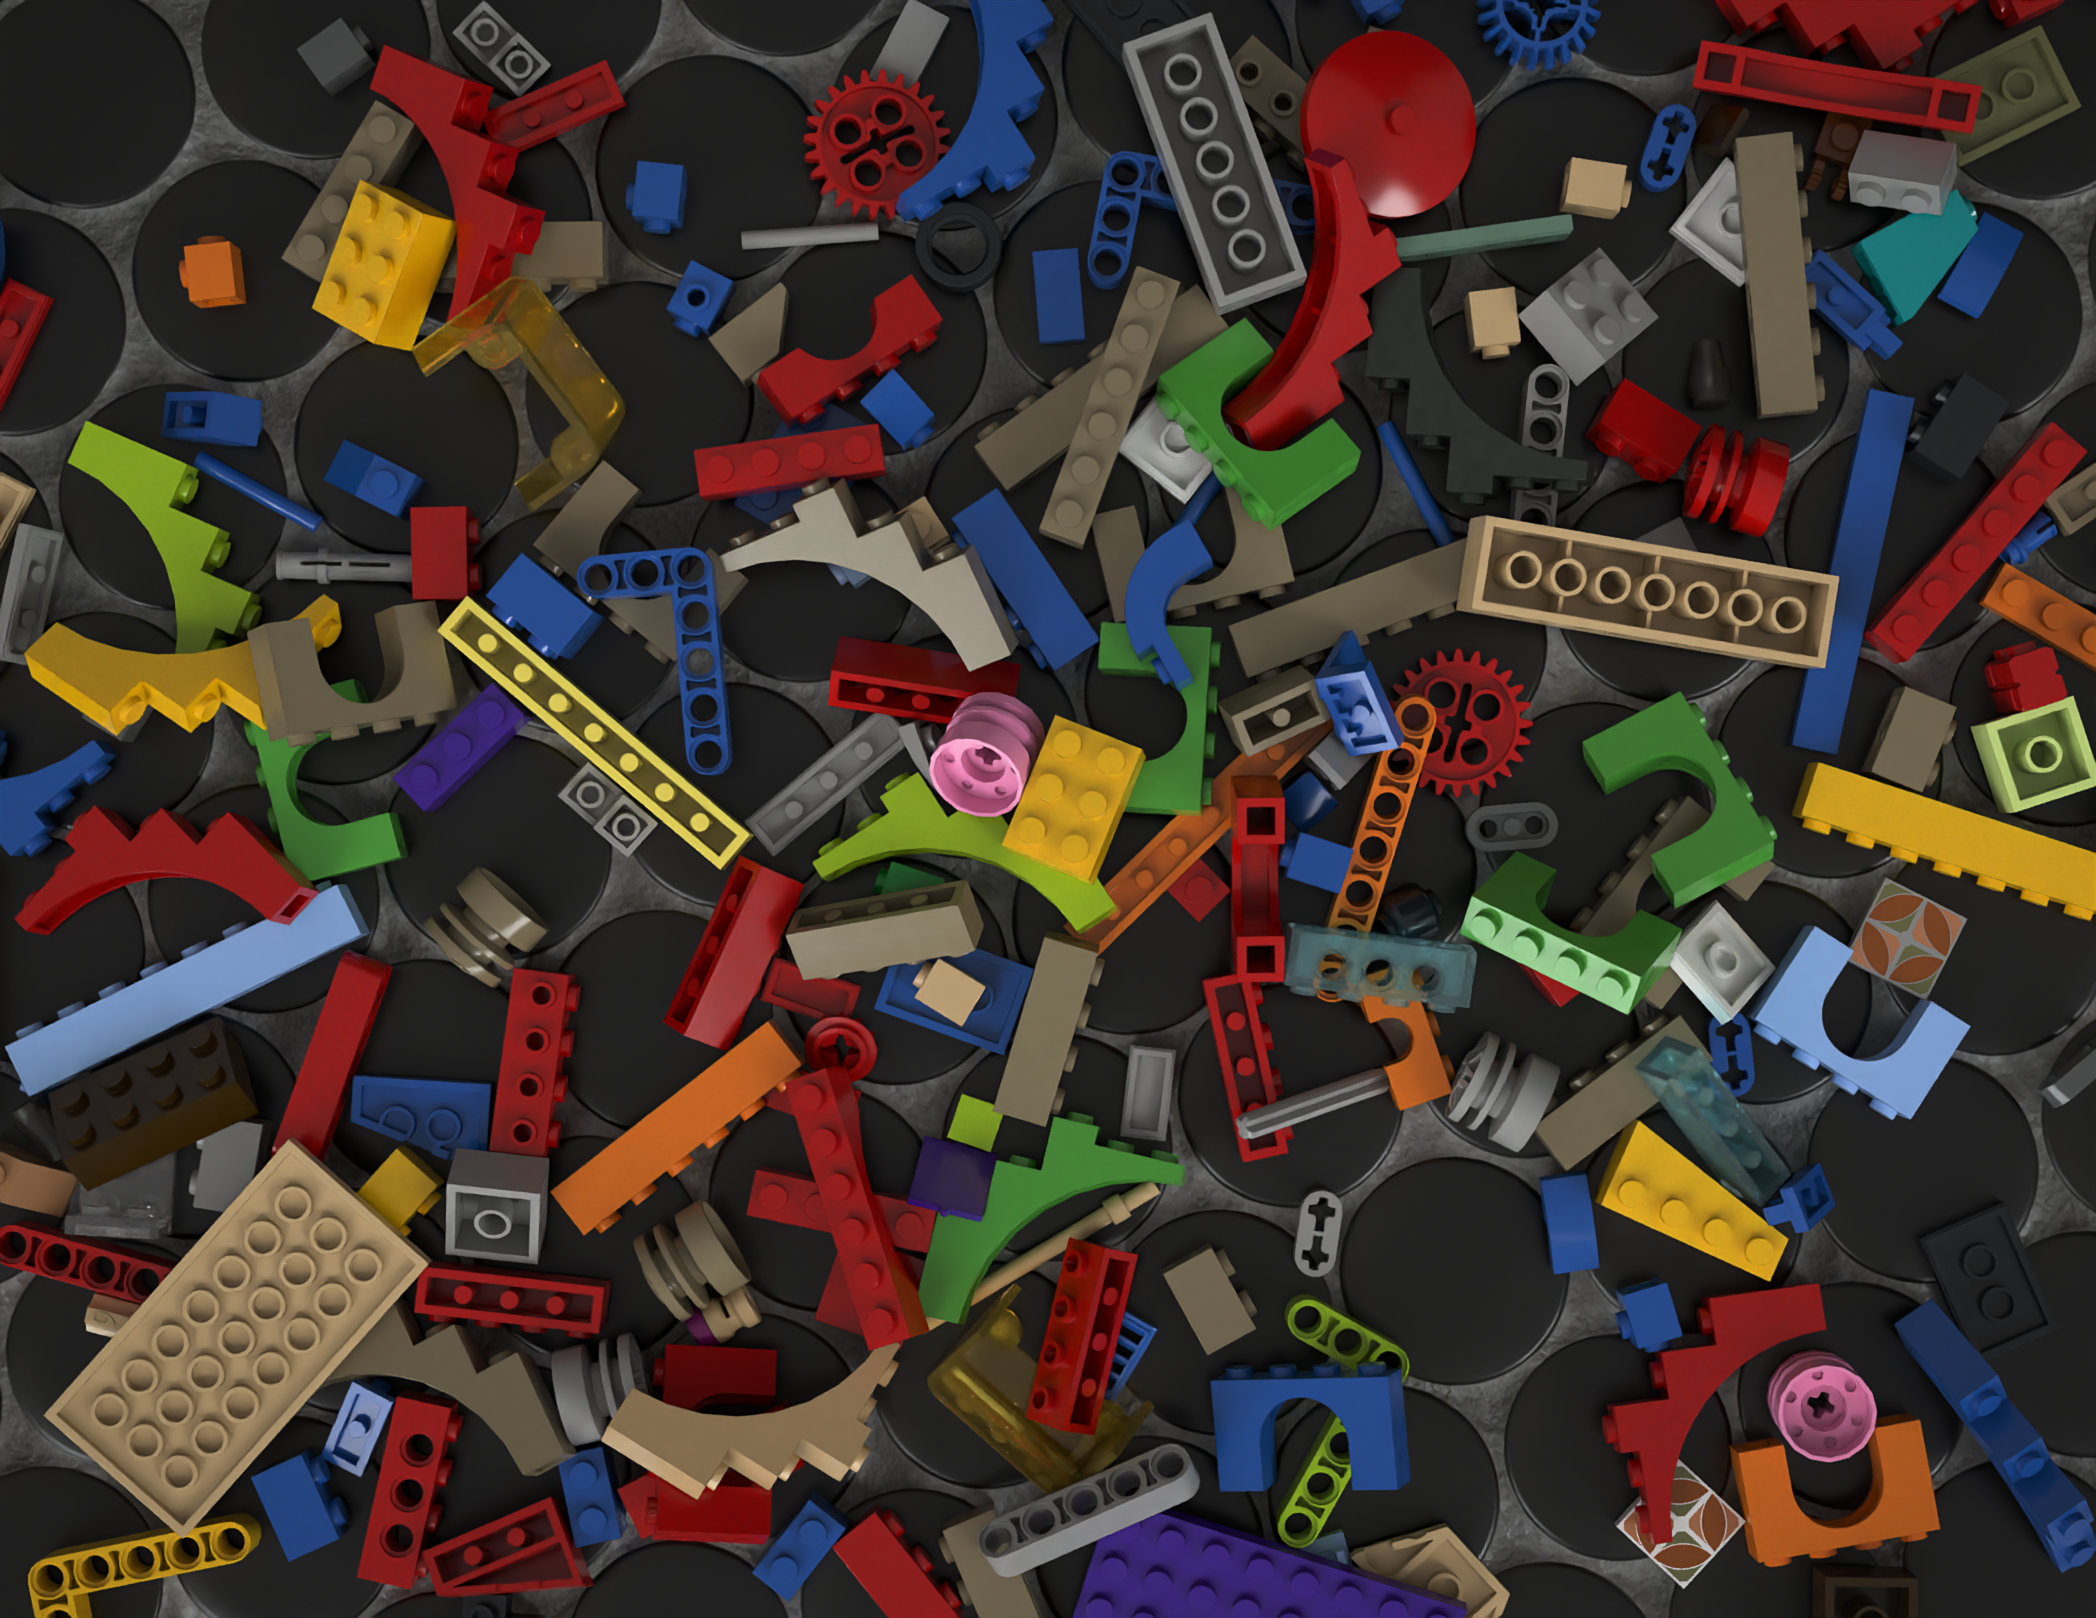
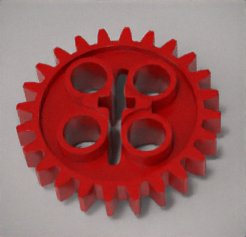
M885 69L880 70L877 81H871L866 70H862L859 84L857 85L846 75L842 80L843 92H840L831 85L827 88L826 92L831 101L830 103L819 99L816 100L814 107L822 117L808 116L806 124L817 131L816 133L805 134L803 137V143L815 147V150L804 155V162L818 163V167L810 173V179H825L826 182L820 194L824 196L835 191L838 194L834 205L836 209L841 207L846 201L852 203V217H855L861 207L868 209L870 221H874L878 209H884L887 218L893 220L899 195L926 176L939 162L938 158L944 157L951 149L947 145L940 144L941 140L949 137L951 130L944 127L937 128L936 125L944 117V110L930 112L928 108L935 98L934 95L926 96L923 99L917 97L921 83L917 81L907 90L903 87L904 74L899 73L893 83L887 82ZM882 105H891L898 111L900 120L896 124L885 125L878 120L875 110ZM849 124L858 131L859 140L853 144H843L835 137L834 130L839 125ZM907 126L914 128L912 134L889 141L882 155H880L877 149H872L846 165L840 162L842 157L866 149L870 143L871 136H874L880 142L895 135ZM903 146L912 147L918 152L920 162L916 166H904L897 160L896 150ZM863 165L873 167L879 175V182L873 186L860 184L855 177V169Z
M1456 648L1453 661L1447 662L1440 650L1437 651L1436 655L1437 664L1432 667L1423 657L1419 659L1422 669L1419 675L1408 669L1404 671L1407 679L1410 681L1407 687L1400 684L1393 685V689L1401 697L1409 693H1415L1426 697L1428 701V691L1437 682H1447L1452 685L1455 691V698L1449 706L1439 708L1432 705L1436 712L1435 727L1441 731L1443 739L1438 749L1431 752L1427 751L1420 772L1421 776L1418 786L1422 788L1432 779L1436 781L1435 791L1437 795H1440L1446 784L1452 785L1455 797H1459L1462 785L1468 784L1473 794L1478 795L1479 781L1485 780L1490 787L1495 788L1494 773L1499 771L1507 777L1512 775L1505 764L1508 759L1517 762L1523 761L1521 755L1514 749L1516 744L1530 745L1531 741L1525 736L1520 735V729L1533 726V721L1520 718V712L1529 708L1531 704L1526 701H1516L1515 696L1524 687L1522 684L1511 687L1506 684L1513 673L1510 669L1499 675L1494 673L1497 666L1496 658H1492L1484 667L1480 665L1479 651H1475L1468 662L1463 661L1461 649ZM1465 683H1470L1472 690L1467 702L1464 718L1471 722L1468 730L1461 729L1459 731L1453 758L1450 762H1445L1443 757L1451 733V727L1444 723L1446 716H1455ZM1482 694H1492L1499 702L1497 714L1488 720L1478 718L1473 711L1475 699ZM1388 701L1391 708H1393L1396 701ZM1420 704L1408 705L1402 712V723L1411 728L1420 726L1426 719V709ZM1471 738L1482 740L1487 747L1485 758L1475 764L1464 761L1460 754L1463 743ZM1401 748L1392 757L1393 761L1407 758L1409 764L1405 770L1410 767L1413 759L1411 751L1406 748Z

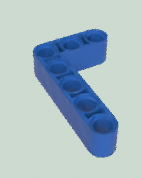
M1120 151L1107 161L1087 261L1088 277L1098 288L1103 290L1114 289L1124 282L1128 272L1140 205L1178 211L1172 194H1165L1158 188L1157 181L1165 176L1157 156ZM1121 166H1127L1136 172L1138 178L1133 184L1122 186L1114 181L1112 177L1113 172ZM1272 179L1292 234L1307 235L1314 232L1315 217L1311 220H1301L1294 215L1292 205L1298 201H1308L1314 205L1312 186ZM1120 211L1128 217L1129 224L1125 229L1113 231L1105 225L1104 217L1109 212ZM1104 255H1110L1119 261L1121 267L1116 274L1105 276L1096 270L1095 262Z
M691 547L599 555L587 558L579 566L576 579L580 589L596 600L609 601L672 595L688 763L694 771L703 775L715 776L722 774L729 768L732 762L733 750L717 576L714 562L703 551ZM690 558H700L705 566L702 578L695 582H686L681 574L684 562ZM653 562L658 568V578L650 586H639L635 578L637 568L642 563ZM600 566L608 567L612 574L610 585L604 590L594 591L589 582L591 572ZM694 604H704L709 612L707 623L698 629L690 628L685 619L688 608ZM698 650H708L713 657L711 670L703 675L694 674L689 665L691 656ZM702 696H712L718 706L715 717L706 722L698 720L694 713L696 701ZM712 741L721 748L722 757L715 767L706 768L699 762L698 751L704 743Z

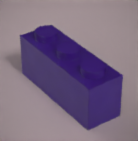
M492 682L406 764L393 779L424 812H435L533 717L502 685Z

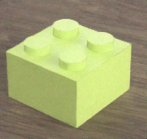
M2074 696L2065 697L2062 701L2037 709L2007 714L1970 726L1998 813H2015L2096 786V763Z

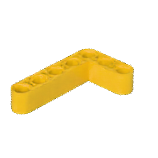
M235 1513L200 1520L186 1536L198 1543V1557L189 1556L184 1552L182 1548L183 1538L170 1527L55 1550L39 1560L28 1574V1585L35 1618H56L57 1610H63L71 1618H92L88 1597L89 1592L240 1561L259 1544L261 1539L260 1525L253 1516L246 1513ZM228 1528L238 1529L245 1538L243 1548L234 1547L228 1542ZM138 1546H144L153 1553V1566L144 1565L139 1561L137 1557ZM93 1556L103 1557L107 1561L109 1566L108 1575L99 1574L94 1570L92 1565ZM48 1565H55L62 1571L64 1576L62 1584L54 1583L47 1574Z

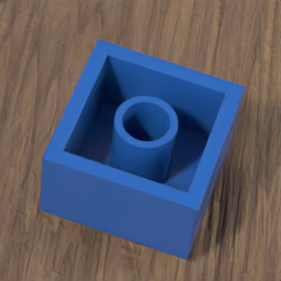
M522 552L486 595L496 604L491 611L498 618L518 631L525 627L532 633L527 641L548 658L550 656L554 660L558 656L572 660L606 619L537 561Z

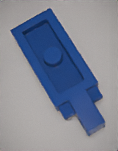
M1818 249L1812 255V263L1805 264L1806 282L1814 281L1816 309L1812 310L1852 346L1855 345L1862 352L1867 347H1870L1882 359L1887 360L1903 344L1886 327L1892 321L1885 313L1887 309L1825 252Z

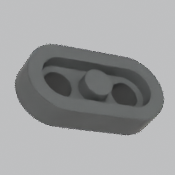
M1540 802L1483 806L1470 813L1466 819L1464 830L1468 842L1480 851L1492 852L1540 848L1546 846L1555 838L1558 831V819L1555 812L1549 806ZM1531 816L1538 818L1541 824L1539 831L1535 834H1530L1525 828V822ZM1485 820H1490L1495 825V832L1489 838L1482 836L1479 831L1480 824Z

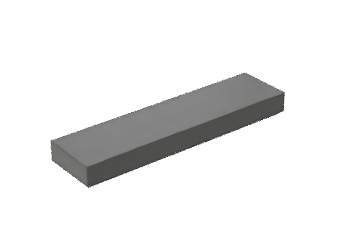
M873 713L744 821L745 824L771 855L775 857L906 747L898 730V727L901 726L900 722L895 716Z

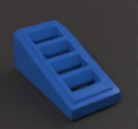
M1125 1308L1121 1325L1139 1334L1140 1337L1137 1342H1134L1119 1333L1117 1343L1131 1350L1128 1358L1115 1351L1113 1361L1121 1365L1122 1368L1119 1373L1110 1370L1109 1379L1113 1381L1110 1389L1106 1388L1103 1402L1110 1406L1113 1405L1158 1330L1157 1325L1128 1308Z

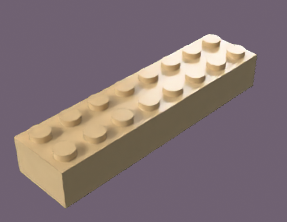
M1486 515L1470 518L1456 610L1804 669L1825 668L1840 576Z

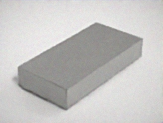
M908 0L869 74L870 80L877 81L880 70L885 69L887 82L893 83L899 73L904 74L903 87L907 90L917 81L920 82L951 22L950 18L916 0Z
M1130 1044L1120 1136L1166 1141L1176 1049Z

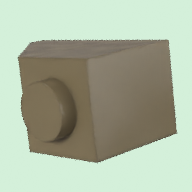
M781 282L708 338L746 388L752 383L759 387L757 381L760 372L783 357L790 296Z

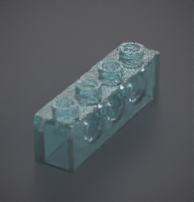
M1288 922L1284 944L1283 983L1284 985L1291 986V992L1300 995L1316 996L1318 995V989L1336 991L1337 998L1348 1001H1364V995L1382 997V1003L1390 1006L1409 1007L1410 1001L1428 1003V1009L1433 1011L1454 1013L1456 1006L1465 1008L1470 1006L1477 952L1471 945ZM1336 953L1343 956L1342 967L1337 972L1326 974L1320 971V962L1326 955ZM1376 959L1388 961L1389 969L1384 977L1376 980L1366 977V968L1372 961ZM1419 966H1433L1435 971L1434 977L1429 983L1425 985L1412 983L1413 972Z

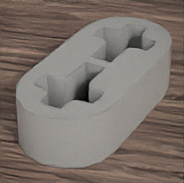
M1324 1188L1313 1189L1307 1192L1302 1198L1299 1207L1293 1256L1297 1267L1304 1274L1311 1277L1323 1276L1333 1268L1341 1227L1342 1205L1336 1195ZM1320 1197L1326 1198V1204L1334 1209L1332 1215L1324 1216L1322 1230L1315 1229L1316 1217L1314 1213L1308 1212L1309 1205H1317ZM1314 1235L1321 1236L1319 1246L1322 1252L1327 1253L1326 1260H1318L1316 1267H1309V1261L1307 1258L1302 1257L1303 1250H1311Z

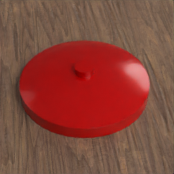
M1388 30L1375 31L1353 38L1336 47L1314 70L1307 83L1301 103V142L1305 156L1320 148L1343 156L1350 162L1355 171V179L1353 181L1359 197L1369 210V217L1399 219L1431 209L1448 197L1460 183L1468 169L1474 151L1476 139L1475 109L1469 89L1461 73L1440 49L1430 42L1409 33Z

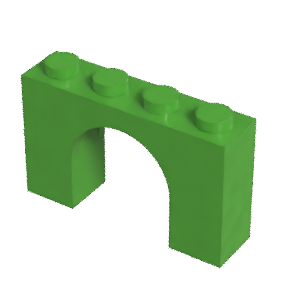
M1244 317L1158 377L1155 400L1161 413L1169 420L1175 419L1184 430V436L1189 446L1198 454L1203 452L1213 464V471L1218 480L1225 487H1232L1242 498L1243 508L1249 517L1255 522L1261 521L1269 531H1272L1354 473L1361 451L1333 418L1292 446L1277 451H1260L1249 448L1237 441L1229 433L1222 420L1221 409L1230 398L1246 388L1271 360L1274 352L1271 346Z
M1101 622L1098 668L1102 675L1149 677L1161 680L1151 663V660L1158 657L1156 652L1139 661L1131 644L1126 623ZM1166 625L1167 632L1194 681L1193 684L1178 691L1186 703L1187 723L1180 741L1172 750L1157 759L1144 761L1124 812L1203 816V805H1211L1213 796V777H1205L1206 759L1215 758L1216 732L1208 731L1209 713L1217 714L1219 687L1211 686L1212 668H1220L1222 645L1221 641H1214L1211 627ZM1172 681L1168 683L1176 689Z
M351 679L329 685L338 695L349 701L368 703L363 681ZM244 720L248 741L251 746H257L261 763L256 764L259 784L263 790L268 789L273 806L267 810L271 829L275 835L280 834L284 848L282 853L311 883L409 857L398 813L388 812L334 826L315 818L302 804L297 790V772L300 762L312 746L323 739L331 737L330 733L316 735L317 742L289 747L287 740L270 742L267 729L263 730L250 720Z
M1681 691L1582 742L1584 760L1606 796L1649 773L1664 769L1681 770L1694 775L1708 787L1713 795L1715 808L1709 820L1699 830L1651 855V871L1674 909L1772 859L1774 840L1777 839L1775 829L1765 814L1758 817L1750 804L1754 799L1745 780L1741 776L1735 779L1727 767L1730 759L1722 743L1718 739L1711 741L1704 730L1707 723L1699 706L1695 702L1688 704Z
M1516 851L1471 896L1460 934L1628 1015L1670 966L1683 929L1641 909L1620 932L1614 935L1592 937L1563 929L1551 922L1541 912L1546 906L1557 870Z

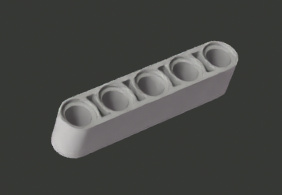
M1543 364L1537 367L1524 381L1517 434L1518 444L1556 457H1562L1570 388L1569 378L1561 367L1554 364ZM1545 376L1552 379L1557 387L1556 396L1548 399L1541 397L1535 389L1536 378ZM1543 422L1550 427L1552 431L1550 443L1540 444L1532 439L1530 435L1532 423ZM1546 484V487L1541 490H1511L1508 519L1520 521L1523 513L1532 512L1540 517L1542 525L1555 527L1558 492L1552 491V484Z
M1171 1443L1162 1445L991 1520L979 1531L977 1538L978 1548L996 1574L1002 1577L1016 1576L1187 1501L1198 1491L1200 1477L1189 1454L1183 1447ZM1182 1468V1471L1178 1475H1176L1175 1477L1167 1478V1475L1171 1471H1173L1174 1469ZM1140 1487L1132 1496H1124L1131 1488ZM1097 1506L1092 1513L1084 1516L1081 1515L1088 1507ZM1054 1524L1050 1531L1045 1534H1039L1042 1528ZM1011 1543L1007 1550L1002 1553H996L1002 1545Z

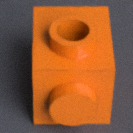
M223 236L201 237L197 239L198 245L184 246L185 260H180L179 272L183 287L189 290L190 302L200 308L246 303L241 250L230 241H226Z

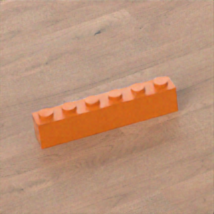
M773 1018L560 1183L550 1193L583 1235L587 1234L594 1227L600 1234L622 1218L617 1211L618 1208L630 1199L636 1206L658 1190L653 1181L667 1171L672 1178L694 1161L689 1153L696 1147L704 1143L709 1150L730 1133L725 1125L733 1118L740 1115L746 1121L766 1105L761 1098L774 1086L782 1093L786 1089L785 1082L802 1077L797 1068L806 1062Z

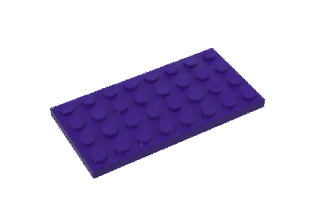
M1166 1509L1096 1541L1071 1618H1464L1467 1612L1466 1602L1176 1510Z

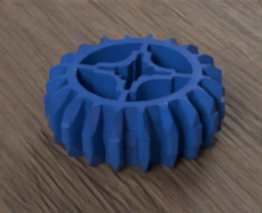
M1477 0V6L1488 10L1479 14L1477 23L1483 26L1492 25L1484 33V41L1491 42L1495 39L1500 41L1494 50L1495 56L1502 55L1506 49L1512 52L1509 59L1510 66H1515L1521 57L1527 58L1525 66L1528 71L1535 69L1538 59H1541L1546 71L1552 70L1555 64V56L1563 65L1568 64L1572 59L1571 51L1581 54L1585 50L1586 45L1582 38H1593L1596 29L1590 23L1597 22L1601 17V11L1590 7L1598 3L1599 0H1571L1572 4L1569 3V0H1539L1544 4L1542 9L1547 7V10L1537 25L1538 15L1533 13L1535 8L1530 9L1535 0ZM1504 12L1508 13L1509 18L1517 19L1523 23L1526 37L1518 34L1510 26ZM1563 20L1573 21L1571 29L1563 36L1551 41L1541 42L1547 25L1561 24Z

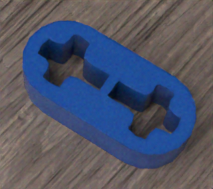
M1674 104L1665 107L1659 112L1652 123L1636 173L1640 184L1650 192L1666 191L1677 181L1681 174L1697 124L1694 114L1683 105ZM1673 116L1680 119L1679 126L1685 129V132H1679L1673 139L1672 144L1665 143L1669 128L1662 124L1663 122H1669ZM1662 152L1668 154L1664 169L1670 172V175H1664L1659 181L1653 179L1654 171L1647 168V166L1654 165Z
M1737 1013L1729 1021V1023L1738 1025V1033L1731 1034V1049L1727 1050L1725 1037L1716 1035V1027L1723 1025L1711 1014L1705 1023L1704 1029L1706 1050L1714 1059L1708 1063L1711 1084L1718 1092L1724 1095L1734 1097L1744 1095L1751 1089L1755 1077L1748 1021L1740 1013ZM1727 1056H1732L1735 1069L1743 1071V1078L1736 1079V1087L1731 1088L1729 1082L1721 1080V1073L1727 1072L1729 1068Z

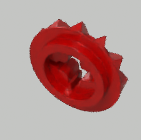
M843 1012L829 1018L824 1015L819 1022L810 1028L804 1047L807 1061L815 1072L824 1068L846 1066L851 1082L863 1078L871 1071L879 1049L874 1040V1031H869L862 1024L861 1018L855 1020L847 1018ZM839 1035H843L847 1046L853 1047L849 1048L844 1061H841L838 1048L831 1046L835 1045Z

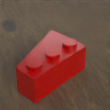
M554 1497L544 1499L422 1552L437 1596L453 1598L594 1586L581 1548H575L570 1519L563 1500Z

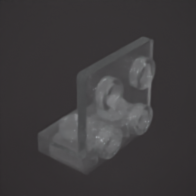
M177 1151L90 1191H87L80 1184L79 1211L65 1216L64 1234L156 1240L171 1234Z

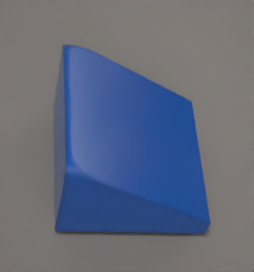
M1309 770L1283 791L1285 815L1302 833L1308 832L1339 805L1336 799Z

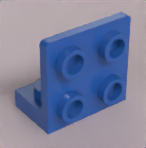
M1344 631L1315 678L1317 694L1325 702L1333 719L1334 731L1337 737L1343 741L1349 757L1398 749L1404 740V735L1370 660H1366L1354 631Z

